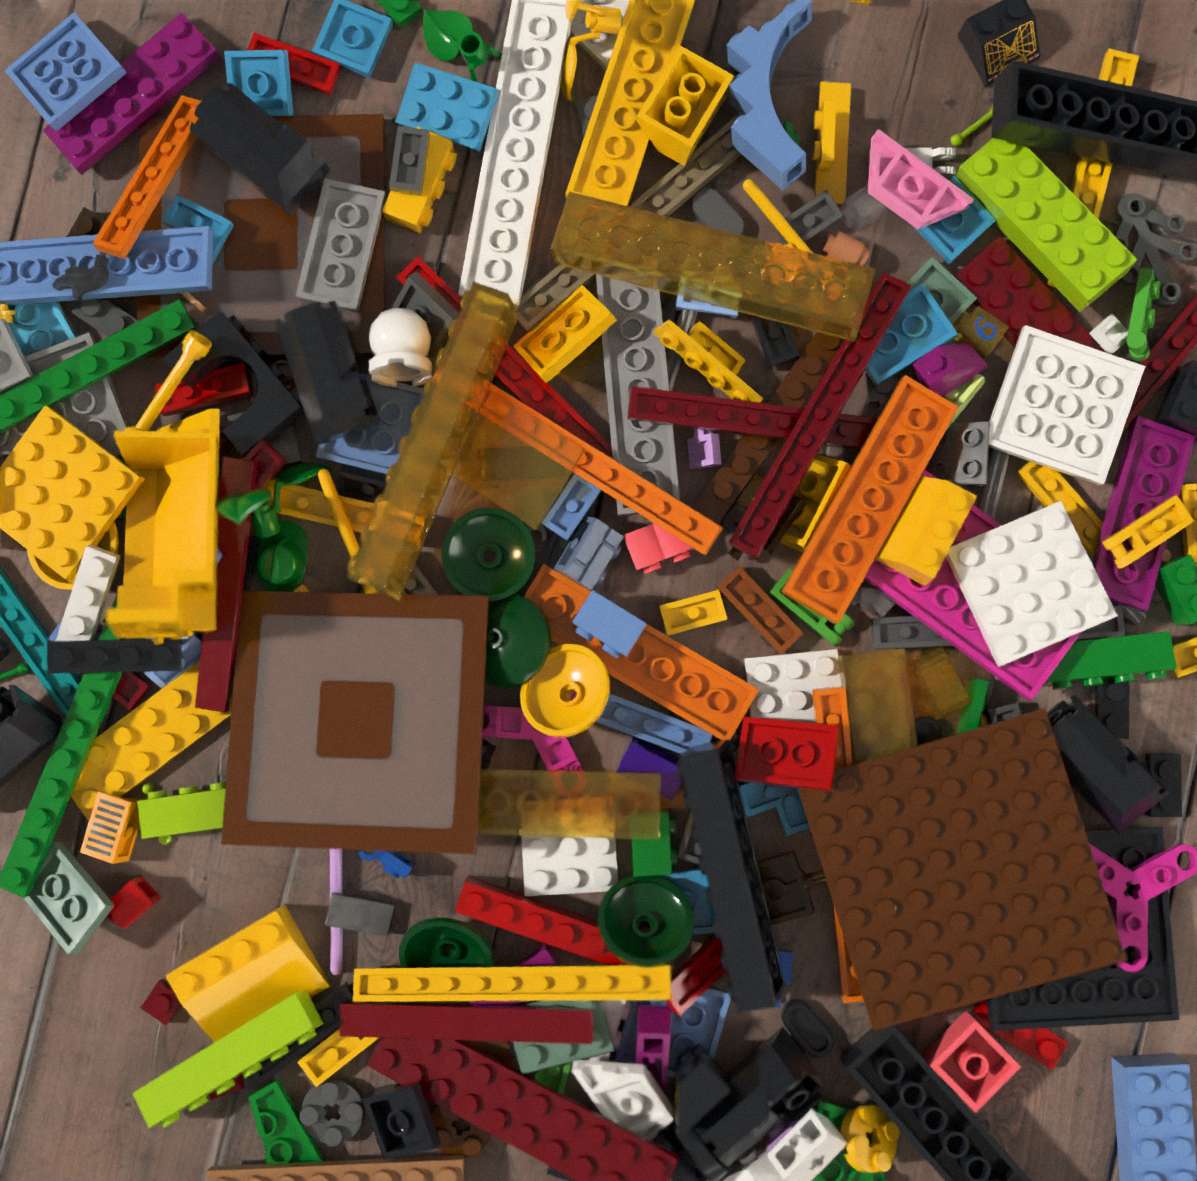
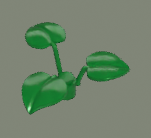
M424 10L423 35L430 53L436 59L443 62H451L457 58L460 52L468 64L471 80L477 82L475 68L486 62L488 53L501 59L502 53L492 48L491 44H484L481 36L473 31L470 19L463 13L452 10Z
M219 461L218 481L221 480L223 461ZM312 462L294 464L276 473L275 478L277 481L274 485L273 505H270L268 501L271 498L270 491L255 489L245 493L238 492L225 496L216 502V507L221 514L239 524L252 511L251 521L256 536L258 538L270 537L281 530L276 513L281 512L279 505L281 487L306 481L318 475L321 469L332 471L329 466Z

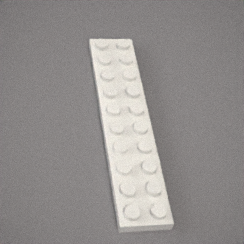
M512 0L496 84V89L500 92L488 128L458 293L461 298L519 306L572 20H568L566 17V0Z

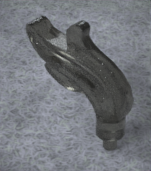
M100 252L99 255H96L94 265L90 269H84L79 266L65 269L64 272L66 274L58 277L53 282L52 287L57 291L71 288L73 289V297L77 301H81L85 293L97 290L106 284L109 279L107 269L109 258L106 257V253Z

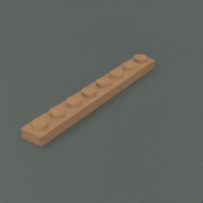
M464 1155L210 1166L207 1170V1181H465Z

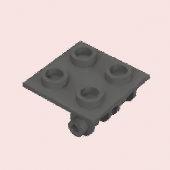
M990 422L951 424L941 438L933 456L930 458L927 471L937 479L946 480L955 485L983 487V484H987Z

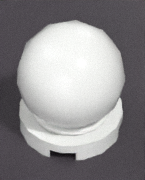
M408 308L388 309L382 312L371 324L369 345L371 353L375 357L369 361V374H372L373 382L384 386L397 387V381H412V386H418L431 380L432 362L426 358L429 353L431 335L426 321L414 311Z

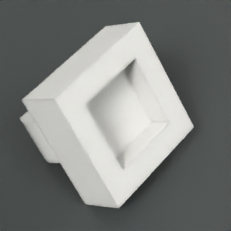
M1110 314L1092 329L1089 334L1108 354L1112 355L1127 341L1128 330L1113 314Z

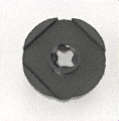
M326 1079L317 1087L313 1085L302 1102L299 1116L300 1121L312 1138L331 1147L337 1146L341 1142L352 1138L359 1130L365 1116V1107L362 1101L363 1094L348 1079ZM327 1104L331 1107L335 1104L339 1105L338 1113L340 1116H328V1110L325 1106Z

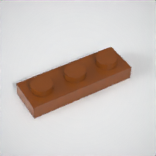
M740 566L716 587L779 655H782L804 634Z

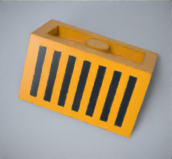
M98 791L80 853L111 864L130 861L140 827L137 801L142 799L120 798Z

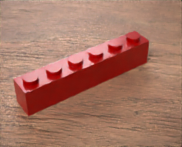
M469 875L466 878L454 912L609 966H633L618 959L608 950L600 936L598 920Z

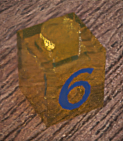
M977 306L971 313L965 311L957 321L955 327L959 330L957 332L958 335L954 339L961 344L970 343L979 356L984 359L994 350L1009 326Z

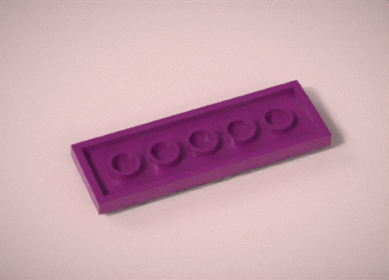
M181 12L120 64L127 72L123 77L57 132L50 125L44 128L43 131L73 167L83 175L221 56Z
M1140 416L1135 417L1131 421L1092 565L1111 602L1144 612L1149 609L1167 540L1121 569L1115 564L1114 560L1116 558L1111 550H1106L1102 541L1168 498L1175 495L1179 497L1195 436ZM1128 539L1122 542L1127 552L1133 549Z

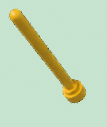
M751 179L745 180L743 189L785 240L792 244L795 252L823 284L821 288L824 290V297L830 304L838 299L850 288L843 278L838 279L836 275L832 276L756 183Z
M189 331L182 342L184 345L182 351L184 353L136 424V428L143 429L144 431L150 429L193 362L207 355L212 347V343L205 336L195 331Z
M321 469L317 477L364 593L385 594L381 593L380 588L376 589L329 471Z

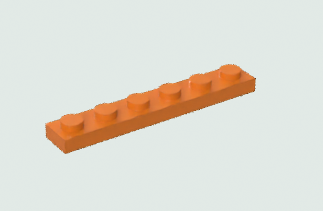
M181 95L92 243L98 251L122 259L126 258L196 139L189 128L191 122L197 125L199 118L194 113L201 100Z

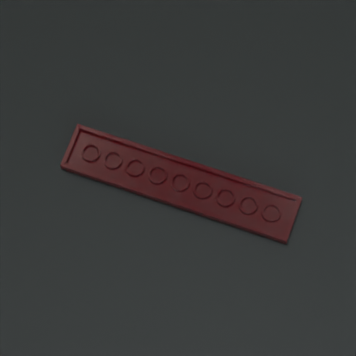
M380 1038L368 1064V1067L401 1085L419 1082L426 1099L576 1181H669L679 1159V1156L534 1078L521 1074L519 1070L462 1040Z

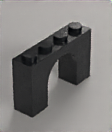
M220 310L195 331L205 336L212 343V347L205 357H201L193 362L181 382L193 388L217 367L228 362H244L253 368L258 380V392L255 401L247 411L222 430L238 451L246 457L260 439H265L268 443H271L305 414L298 390L294 386L289 389L282 381L286 376L274 362L269 365L262 357L266 352L254 338L249 341L242 332L246 328L234 314L229 317ZM180 343L162 358L171 369L174 368L184 353L182 351L183 343Z

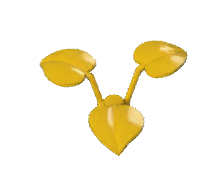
M566 0L565 11L567 19L573 20L577 9L586 11V27L591 28L592 31L570 38L567 44L560 89L567 100L573 101L571 88L577 65L576 44L592 38L600 39L601 33L617 35L622 19L620 8L592 6L580 2L581 0Z

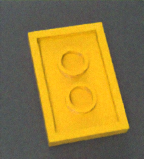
M581 285L513 347L542 380L548 383L591 343L605 333L617 320L598 299Z

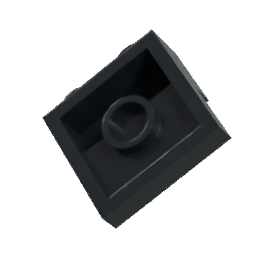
M419 1082L406 1085L394 1083L378 1087L362 1098L383 1159L432 1150L441 1143Z

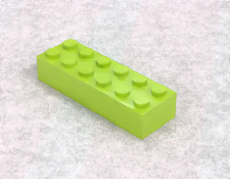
M992 138L959 166L956 178L996 219L994 223L1079 312H1082L1127 274L1138 260L1026 145Z

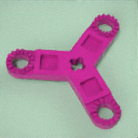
M577 692L571 695L570 701L575 699ZM484 705V713L488 715L490 722L487 728L483 729L482 737L533 740L557 789L567 796H575L583 791L586 785V774L567 737H551L536 730L527 721L521 707ZM568 771L576 772L580 778L579 785L573 789L566 788L562 784L563 774Z
M1089 844L1105 894L1111 897V912L1123 949L1132 946L1136 951L1135 954H1137L1135 956L1136 959L1130 962V964L1122 961L1115 963V965L1129 972L1139 971L1147 962L1148 900L1197 873V850L1190 845L1176 844L1162 853H1158L1128 869ZM1183 851L1190 856V865L1188 864V867H1185V869H1181L1177 864V857ZM1126 883L1135 885L1136 888L1132 890L1133 897L1124 895V891L1127 889Z

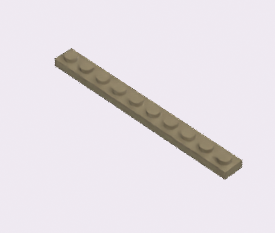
M741 113L737 114L692 153L685 166L678 164L628 206L624 217L616 216L520 298L519 306L511 305L508 308L509 313L527 333L581 285L586 287L596 278L597 271L606 270L742 155L732 146L731 126L742 115Z

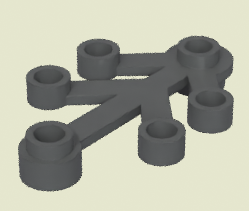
M1138 193L1127 194L1119 201L1117 206V214L1121 222L1115 237L1128 249L1127 237L1133 227L1137 239L1131 253L1138 260L1129 270L1133 273V280L1128 279L1124 275L1119 281L1126 286L1138 281L1139 266L1145 255L1150 269L1154 271L1155 281H1160L1159 298L1153 301L1159 307H1170L1180 299L1181 288L1176 282L1170 280L1159 251L1175 257L1178 262L1185 264L1197 256V247L1190 242L1180 245L1150 232L1147 222L1162 227L1168 235H1177L1185 228L1186 221L1179 214L1169 217L1150 209L1146 198ZM1130 204L1136 205L1138 212L1132 211ZM1170 222H1177L1178 229L1172 228ZM1182 249L1189 251V258L1183 255ZM1166 288L1172 290L1173 297H1169L1166 294Z

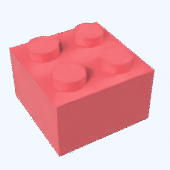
M967 1011L922 1054L927 1063L975 1113L1021 1068Z

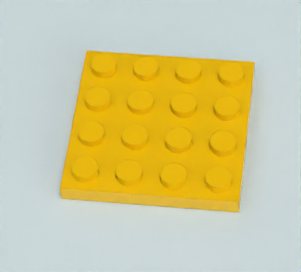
M45 406L0 467V529L64 579L72 580L79 570L86 546H97L145 478L53 408Z

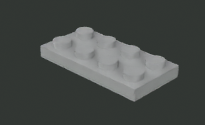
M324 178L295 295L297 300L308 303L321 302L322 306L330 307L328 301H336L341 310L354 313L359 312L382 217V209L387 196L385 191Z

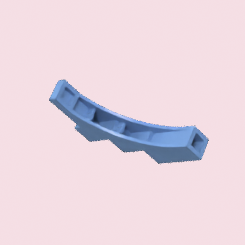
M811 0L790 2L772 21L766 22L759 32L749 25L742 32L736 33L727 43L728 64L739 73L729 84L730 105L742 114L731 126L732 146L782 191L806 172V153L790 138L776 115L770 94L771 80L778 59L789 40L812 22Z

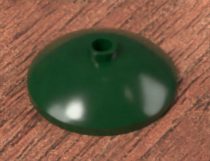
M480 508L464 514L449 528L442 544V565L450 583L465 596H488L489 602L499 601L514 595L530 578L535 565V545L529 530L516 516L497 508ZM488 551H493L496 554L493 562L485 560V554Z
M514 594L499 601L489 602L485 682L490 685L502 688L523 685L534 678L546 662L551 643L549 624L540 607L530 599ZM499 634V641L495 643V636Z
M630 876L614 884L604 895L598 912V929L604 944L618 959L633 966L653 968L672 962L685 951L694 931V913L686 895L672 882L658 876ZM646 926L650 931L643 933L639 930V927Z
M429 918L414 924L403 936L399 947V960L402 968L493 967L494 963L493 951L487 939L471 925L451 918Z

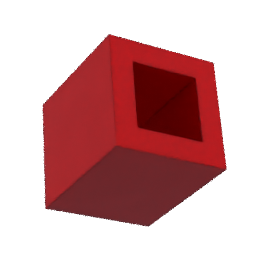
M141 875L130 880L110 899L115 906L107 917L114 925L121 926L124 930L137 922L162 898Z

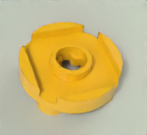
M860 1105L856 1109L848 1111L842 1121L840 1130L841 1135L848 1143L846 1145L848 1154H845L847 1161L853 1168L863 1173L888 1171L896 1154L900 1129L879 1106ZM866 1133L871 1134L872 1141L870 1146L869 1139L866 1138Z

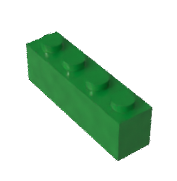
M1170 631L1074 641L1043 686H1052V690L1056 691L1072 688L1071 683L1083 682L1084 687L1103 685V680L1115 679L1116 684L1134 682L1137 676H1146L1148 681L1167 678L1166 673L1177 669Z

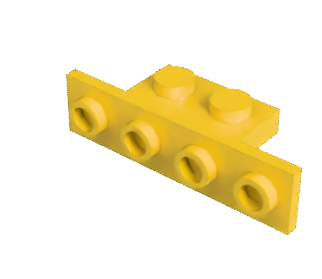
M820 82L819 110L815 111L813 129L818 130L817 141L813 142L812 160H816L814 198L827 189L836 205H845L851 83Z
M670 319L656 327L653 331L665 347L673 349L684 358V362L689 367L697 369L707 378V381L712 386L721 389L730 399L761 403L763 397L736 376L746 360L702 322L699 321L694 324L688 334Z

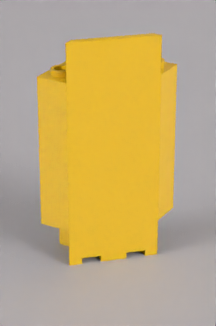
M220 409L205 410L162 427L158 431H144L136 427L125 428L124 431H114V438L125 464L145 478L126 504L123 586H118L117 609H107L106 623L116 638H151L155 645L164 643V638L178 640L193 636L194 631L208 632L215 630L218 525L216 502L218 501Z

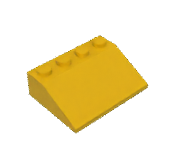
M285 904L178 966L166 975L182 1006L214 1043L294 993L307 990L310 998L331 986Z

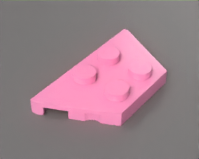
M878 129L871 138L868 193L919 230L966 210L974 201L971 196Z

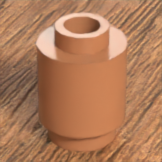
M839 231L837 236L833 234L829 236L822 251L828 253L825 258L826 260L850 272L852 270L860 272L871 249L865 247L866 243Z

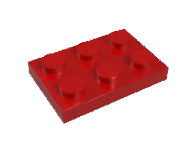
M744 716L735 779L744 782L832 792L840 729L837 725Z

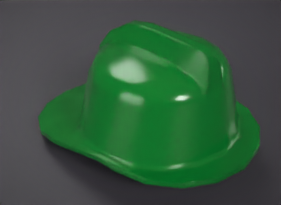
M288 520L278 521L281 529L280 532L270 537L261 538L257 555L256 573L261 585L268 591L291 592L298 588L305 575L309 549L308 537L304 529L297 523Z

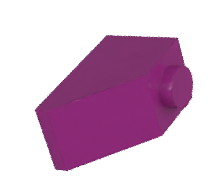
M970 343L937 346L912 363L917 381L941 397L987 368V364Z

